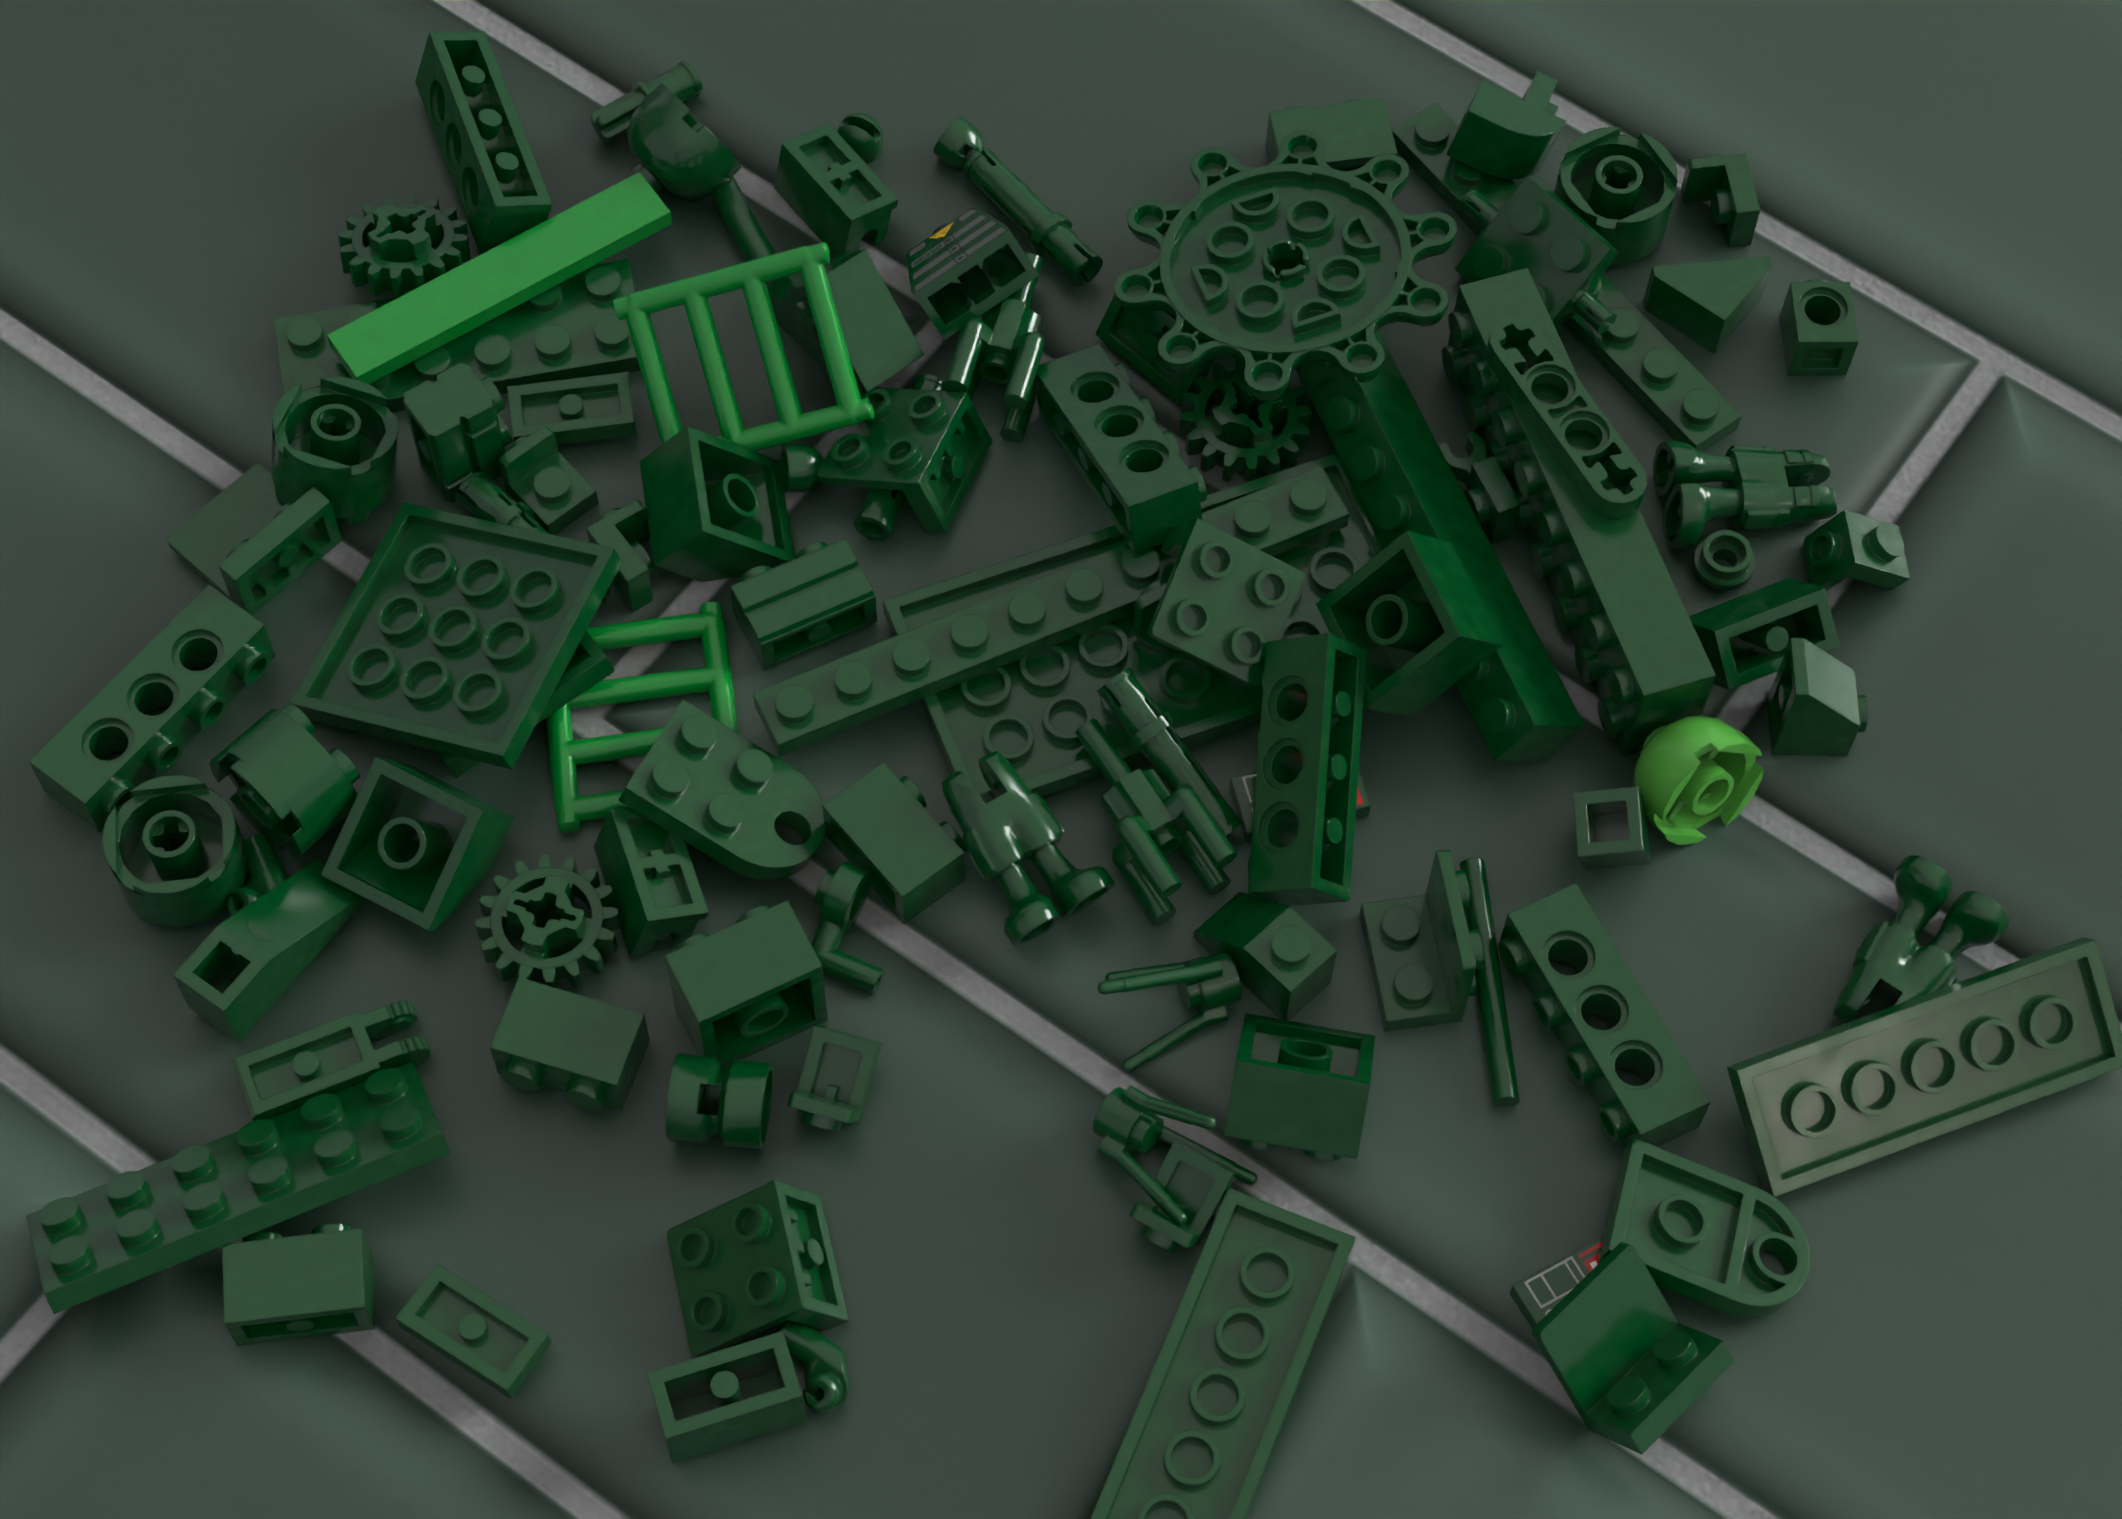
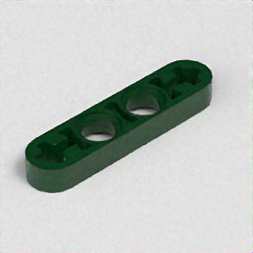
M1510 316L1502 318L1494 324L1489 334L1486 360L1490 369L1588 505L1598 515L1607 519L1621 520L1632 516L1642 504L1647 487V475L1642 465L1544 331L1534 321L1525 317ZM1505 342H1510L1515 348L1505 350ZM1524 345L1527 347L1525 357L1516 349L1517 347ZM1525 364H1526L1529 369L1524 373ZM1539 384H1553L1564 392L1566 398L1556 404H1546L1539 401L1531 390ZM1577 429L1586 430L1597 437L1600 445L1589 451H1581L1573 448L1567 442L1565 435ZM1608 459V463L1605 470L1602 464H1604V462ZM1607 478L1616 487L1626 484L1628 486L1627 494L1623 495L1617 488L1607 491L1605 489Z

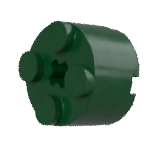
M1604 127L1589 131L1570 144L1560 165L1554 194L1619 251L1606 269L1613 265L1627 264L1640 260L1657 248L1664 238L1677 189L1678 169L1669 151L1651 136L1641 132L1639 139L1620 134L1621 128Z
M346 377L321 378L320 386L301 391L302 384L289 389L279 399L272 416L271 473L276 497L281 503L286 504L290 501L298 500L314 487L331 502L335 518L346 524L361 523L370 516L371 510L387 499L394 488L399 435L397 415L395 414L394 416L387 407V398L378 389L359 380Z
M288 703L280 711L270 709L211 759L210 768L218 783L229 776L237 788V792L229 799L242 816L260 834L269 835L272 844L279 850L290 842V856L299 858L349 814L357 797V792L352 784L360 778V774L350 759L340 750L333 748L328 753L312 736L315 729L307 716L298 707Z
M162 776L143 782L131 790L132 797L118 811L114 807L108 816L102 837L105 858L128 904L136 911L142 921L169 927L193 926L204 923L214 917L228 915L227 902L230 895L239 896L238 890L245 886L249 875L245 841L230 804L222 795L220 796L207 788L206 783L189 776Z

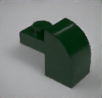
M1537 70L1522 99L1482 80L1458 126L1446 155L1483 173L1499 178L1522 179L1526 178L1527 175L1532 176L1537 173L1566 123V120L1555 116L1558 106L1549 102L1558 80Z

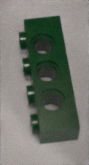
M485 31L429 32L415 84L481 255L546 221L552 207V201Z
M1100 344L1038 366L1034 381L1041 417L1135 554L1163 544L1170 528L1197 518L1202 520L1201 502L1207 500V490L1201 473L1196 466L1187 467L1184 463L1174 435L1169 430L1161 431L1157 425L1150 402L1145 396L1138 398L1133 392L1128 373L1121 363L1113 364Z
M208 584L29 760L43 790L96 831L100 832L104 828L105 822L114 807L118 811L132 797L131 790L141 783L153 779L158 773H164L171 769L179 760L183 748L202 729L210 728L216 724L223 716L227 704L246 685L257 682L266 673L271 660L276 655L265 625ZM213 663V665L205 670L193 671L201 664ZM169 706L165 712L159 715H149L156 708ZM125 751L116 759L104 760L112 752Z
M1330 633L1266 641L1265 667L1261 679L1263 687L1261 722L1257 736L1256 790L1252 801L1254 817L1251 855L1248 860V893L1287 906L1350 901L1367 649Z
M1574 883L1508 913L1498 944L1501 959L1513 977L1521 976L1532 994L1531 1006L1539 1024L1547 1032L1553 1030L1565 1049L1563 1053L1565 1065L1574 1082L1580 1087L1586 1085L1598 1104L1597 1116L1607 1137L1614 1143L1620 1141L1624 1149L1633 1138L1658 1147L1700 1127L1710 1105V1099L1578 885ZM1555 961L1567 962L1577 969L1578 974H1561L1554 970L1550 963ZM1587 1015L1600 1016L1606 1019L1612 1028L1608 1030L1594 1029L1584 1021L1583 1017ZM1623 1069L1632 1070L1638 1073L1646 1084L1640 1086L1629 1085L1618 1077L1616 1071Z

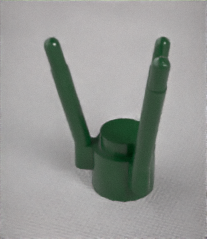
M1224 951L1181 963L1133 968L1106 974L1105 981L1098 984V991L1103 995L1177 984L1178 992L1185 1008L1189 1010L1197 1007L1200 1011V1014L1123 1061L1122 1068L1125 1072H1131L1144 1063L1151 1061L1206 1026L1228 1020L1225 1006L1240 1002L1242 996L1239 975L1228 952Z
M1129 1086L1126 1090L1121 1087L1115 1088L1107 1095L1096 1113L1093 1122V1132L1103 1138L1098 1147V1152L1118 1163L1142 1190L1178 1225L1186 1223L1187 1215L1135 1161L1130 1153L1138 1151L1145 1154L1152 1149L1157 1140L1172 1146L1174 1141H1180L1236 1172V1179L1248 1185H1254L1257 1182V1175L1254 1172L1164 1126L1163 1119L1157 1115L1209 1130L1214 1129L1217 1124L1216 1119L1212 1116L1150 1097L1133 1086Z

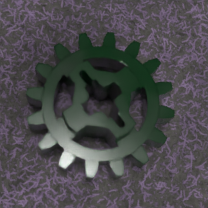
M409 194L405 202L396 204L390 196L384 197V205L377 209L374 206L365 204L362 206L364 218L349 216L346 219L347 231H341L338 234L339 251L344 274H351L352 285L355 287L369 283L370 295L375 297L385 289L392 290L395 300L403 296L405 291L414 290L471 259L466 221L458 220L457 209L453 206L440 211L439 200L434 197L424 205L417 204L415 194Z
M1239 359L1236 361L1235 371L1227 372L1220 363L1214 364L1211 381L1206 377L1197 375L1194 378L1193 393H1184L1182 414H1180L1179 432L1180 435L1186 436L1185 451L1187 455L1202 453L1200 469L1204 472L1211 470L1216 465L1222 467V481L1229 482L1235 472L1244 473L1246 482L1255 480L1256 472L1263 470L1266 475L1279 472L1280 462L1287 466L1295 467L1298 461L1299 449H1307L1310 435L1312 407L1304 406L1305 389L1303 387H1296L1289 390L1288 384L1284 394L1279 398L1271 401L1260 400L1252 394L1245 384V363ZM1217 403L1218 407L1212 409L1211 418L1206 420L1207 413ZM1285 422L1284 430L1274 439L1273 435L1279 433L1280 424Z
M541 854L538 868L529 870L527 865L521 860L514 862L517 877L510 881L506 877L497 874L493 878V882L498 896H481L479 900L482 914L486 917L475 920V927L479 940H484L480 946L486 963L497 962L495 967L499 979L503 982L518 974V978L534 982L544 981L545 985L558 988L559 980L566 978L576 989L583 987L580 972L588 968L595 973L601 974L604 971V965L599 952L616 953L618 948L615 933L612 931L621 928V921L618 909L612 907L616 902L611 886L599 887L601 884L598 870L594 867L585 870L579 875L575 857L568 856L560 868L552 867L548 854ZM576 897L589 908L592 919L585 917L584 910L575 908L574 900ZM506 929L512 931L513 938L521 940L523 946L521 952L515 949L507 940L505 935Z

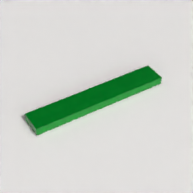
M638 172L328 334L327 338L330 347L352 379L371 384L672 224L671 212L644 176Z

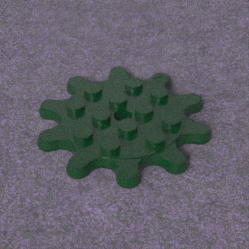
M1297 130L1286 135L1280 144L1277 158L1270 164L1261 167L1251 168L1243 166L1227 150L1219 147H1208L1195 153L1190 162V171L1200 186L1198 193L1192 199L1180 204H1167L1151 199L1143 200L1134 204L1128 210L1126 216L1128 228L1138 240L1160 249V253L1151 264L1120 274L1114 282V295L1127 311L1133 313L1164 311L1176 317V323L1173 328L1158 343L1159 357L1172 372L1188 373L1213 357H1233L1245 363V384L1256 398L1264 401L1275 400L1284 394L1291 379V372L1299 365L1308 362L1325 361L1332 363L1340 368L1352 381L1365 383L1377 377L1385 362L1383 347L1374 335L1378 329L1395 322L1410 323L1424 327L1433 326L1445 314L1449 304L1447 292L1442 286L1418 277L1412 267L1423 259L1441 255L1450 249L1457 236L1456 222L1445 213L1407 214L1394 206L1392 200L1402 191L1408 181L1409 167L1403 158L1393 154L1378 155L1356 170L1339 171L1329 167L1324 161V140L1319 134L1309 130ZM1286 259H1292L1300 263L1292 269L1281 270L1279 275L1275 274V268L1272 266Z

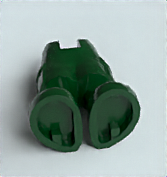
M1680 441L1660 443L1654 456L1653 480L1658 495L1669 496L1663 521L1664 536L1668 547L1678 550L1692 547L1701 537L1707 522L1723 517H1729L1731 525L1737 527V530L1740 531L1767 528L1773 530L1784 527L1786 524L1812 522L1833 517L1837 513L1836 492L1831 487L1819 485L1826 481L1831 473L1826 457L1811 453L1805 449L1777 451L1776 448L1766 446L1741 445L1731 446L1725 456L1698 451L1691 445ZM1722 482V488L1710 487L1701 483Z
M996 750L979 759L981 773L995 799L985 804L971 781L961 771H957L942 781V790L950 811L964 834L962 840L965 849L983 880L989 879L991 882L999 880L1009 907V916L1004 922V933L1013 946H1018L1051 929L1060 920V914L1066 920L1079 913L1113 888L1115 882L1105 868L1094 866L1083 870L1077 869L1063 856L1056 846L1065 832L1062 826L1047 807L1048 804L1037 793L1030 791L1010 762ZM1023 859H1031L1050 892L1053 903L1048 897L1041 895L1032 884L1021 866Z
M1918 855L1905 857L1896 868L1894 874V885L1899 899L1897 914L1893 922L1885 921L1874 924L1860 948L1857 949L1853 961L1854 969L1837 999L1833 1014L1845 1024L1853 1021L1858 1013L1866 1008L1871 1000L1870 996L1875 989L1895 1001V1005L1955 984L1959 977L1957 976V969L1953 961L1970 947L1983 946L1999 940L2009 925V917L2005 909L1990 896L1977 891H1966L1956 898L1931 943L1927 946H1920L1916 939L1950 897L1952 881L1947 872L1932 860Z

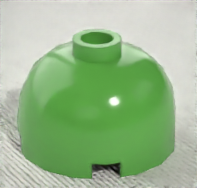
M1704 715L1682 718L1657 728L1647 737L1634 769L1633 787H1639L1643 795L1647 819L1666 840L1677 845L1698 843L1707 837L1696 830L1697 828L1719 815L1726 827L1737 818L1752 800L1763 776L1764 769L1756 762V755L1762 756V753L1747 736L1720 719Z

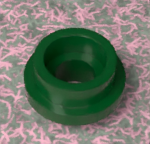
M1719 530L1706 536L1698 543L1693 555V568L1696 575L1706 585L1719 590H1733L1745 585L1750 580L1756 564L1755 554L1748 540L1743 535L1731 530ZM1715 560H1725L1732 565V567L1721 566L1717 564Z

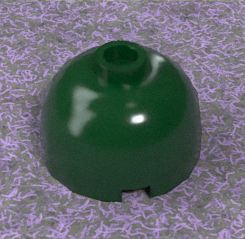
M660 83L635 110L627 129L628 146L638 161L631 171L634 174L640 172L657 194L665 188L680 199L696 200L712 195L721 185L734 177L742 168L741 164L719 139L689 112L690 109L665 85Z

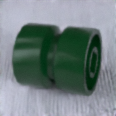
M678 1053L673 1063L667 1096V1139L705 1144L712 1135H718L725 1147L762 1150L767 1137L772 1105L774 1078L772 1063L735 1059L728 1068H721L716 1057ZM710 1087H721L718 1116L707 1115Z

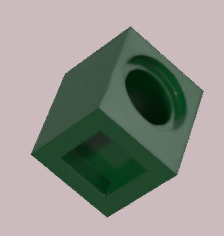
M1821 279L1790 282L1779 316L1787 376L1847 375L1859 342L1850 282H1827Z

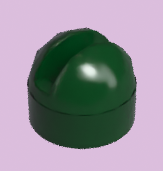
M854 113L843 119L837 130L839 135L866 164L875 161L883 150V133L877 120L866 113Z
M959 117L942 133L935 144L933 153L947 165L955 169H963L969 159L967 155L973 149L982 153V148H984L982 134L964 117Z
M802 443L782 444L780 450V469L784 493L813 490L821 483L817 472L824 461V457L812 445Z

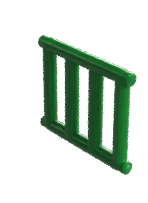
M825 242L798 247L613 299L612 306L619 320L626 319L662 444L683 428L650 314L684 305L720 429L721 435L716 437L755 452L874 419L875 413L869 399H861L824 265L830 264V251ZM801 273L837 402L836 405L802 413L766 282ZM739 289L743 290L779 420L746 429L744 428L708 301L710 297Z
M704 603L699 608L700 613L587 628L586 631L602 651L702 638L705 667L602 680L545 718L554 810L557 817L558 831L562 833L576 832L581 828L580 822L604 819L607 818L611 809L628 807L618 801L624 790L579 796L576 765L646 756L664 729L573 740L570 710L709 692L712 718L739 734L726 625L720 603Z

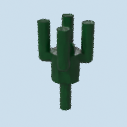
M1025 253L1040 274L1043 264L1042 259L1036 254ZM1038 277L985 312L982 320L979 318H969L963 323L944 381V388L947 391L967 392L972 402L979 380L985 379L994 384H1007L1003 402L1008 406L1000 435L1004 440L1013 443H1021L1024 440L1037 397L1034 379L1045 346L1044 338L1040 334L1043 324L1042 317L1029 308Z
M1092 719L1082 724L1077 729L1076 735L1112 787L1102 795L1100 800L1101 807L1115 826L1117 834L1122 840L1112 851V861L1155 925L1162 924L1176 913V909L1168 897L1181 888L1182 883L1165 857L1177 848L1209 895H1215L1224 890L1231 880L1222 867L1231 863L1237 857V852L1196 792L1190 787L1182 786L1170 794L1154 769H1138L1132 772L1097 719Z

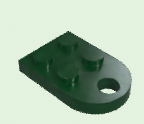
M682 700L618 800L732 871L759 880H777L799 872L809 863L821 845L826 832L823 818V802L817 790L804 775L685 700ZM785 824L793 827L800 834L803 844L792 845L783 841L777 835L774 825Z
M1633 1138L1623 1150L1598 1262H1601L1621 1242L1633 1245L1657 1286L1724 1313L1744 1318L1764 1317L1777 1312L1802 1288L1810 1270L1809 1244L1799 1221L1781 1201L1762 1189L1636 1138ZM1759 1250H1767L1776 1254L1784 1263L1786 1275L1775 1274L1768 1270L1760 1259Z

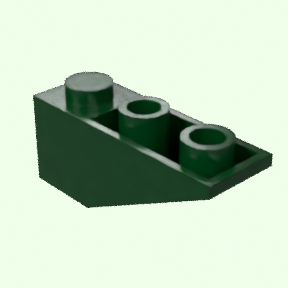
M318 859L219 924L173 974L188 1007L238 1043L366 900V898L322 876L321 873L325 864Z

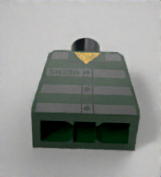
M977 207L967 210L950 223L937 227L931 236L910 249L906 255L911 291L944 340L959 331L967 319L978 318L1040 276L1009 228Z

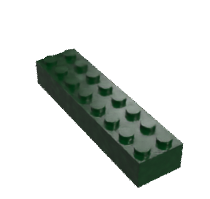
M1528 268L1460 285L1454 312H1451L1448 317L1450 330L1448 346L1442 349L1444 370L1451 382L1458 381L1464 395L1463 408L1470 428L1472 430L1479 429L1486 444L1485 453L1487 458L1495 457L1521 504L1516 529L1523 528L1530 543L1529 558L1532 569L1539 580L1546 579L1553 595L1551 601L1552 611L1558 627L1561 631L1568 630L1575 644L1574 656L1578 673L1583 682L1592 683L1598 696V714L1605 733L1608 736L1615 735L1624 756L1640 752L1647 737L1657 728L1682 718L1702 715L1716 674L1640 510L1638 509L1632 516L1621 520L1607 519L1598 515L1585 501L1488 365L1486 348L1489 334L1494 324L1502 318L1521 316L1534 321L1544 331L1578 378ZM1505 342V350L1515 348L1510 342ZM1525 345L1517 347L1516 349L1525 357L1527 347ZM1525 364L1524 373L1529 369L1526 364ZM1539 384L1531 390L1539 401L1546 404H1556L1566 398L1564 392L1553 384ZM1577 429L1565 435L1567 442L1573 448L1581 451H1589L1600 445L1597 437L1586 430ZM1608 459L1604 462V464H1602L1605 470L1608 463ZM1607 478L1605 485L1607 491L1617 488L1623 495L1627 494L1628 486L1626 484L1616 487Z

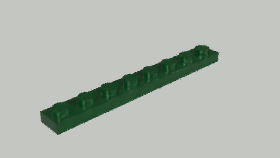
M1435 102L1392 129L1397 153L1466 225L1479 236L1482 226L1459 208L1461 200L1470 201L1465 195L1469 191L1477 189L1481 195L1498 209L1509 200L1518 186L1511 179L1491 176L1446 155L1458 125ZM1602 273L1593 296L1617 315L1614 324L1605 322L1610 326V329L1603 334H1598L1579 314H1576L1562 324L1675 441L1687 443L1698 451L1704 452L1737 430L1742 417L1738 411Z

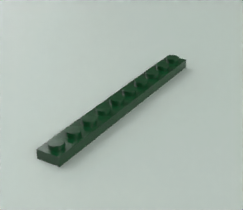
M1319 466L1202 513V520L1271 556H1275L1347 527L1350 513L1322 466ZM1128 543L757 691L753 693L754 706L780 757L1134 613L1135 600L1146 587L1160 579H1169L1177 559L1161 551L1163 544L1135 554Z

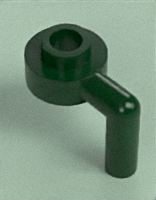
M844 862L837 872L830 869L827 870L818 885L814 905L821 908V923L811 945L822 964L823 973L871 993H876L882 982L884 969L837 950L844 933L852 928L864 906L872 879L871 872Z

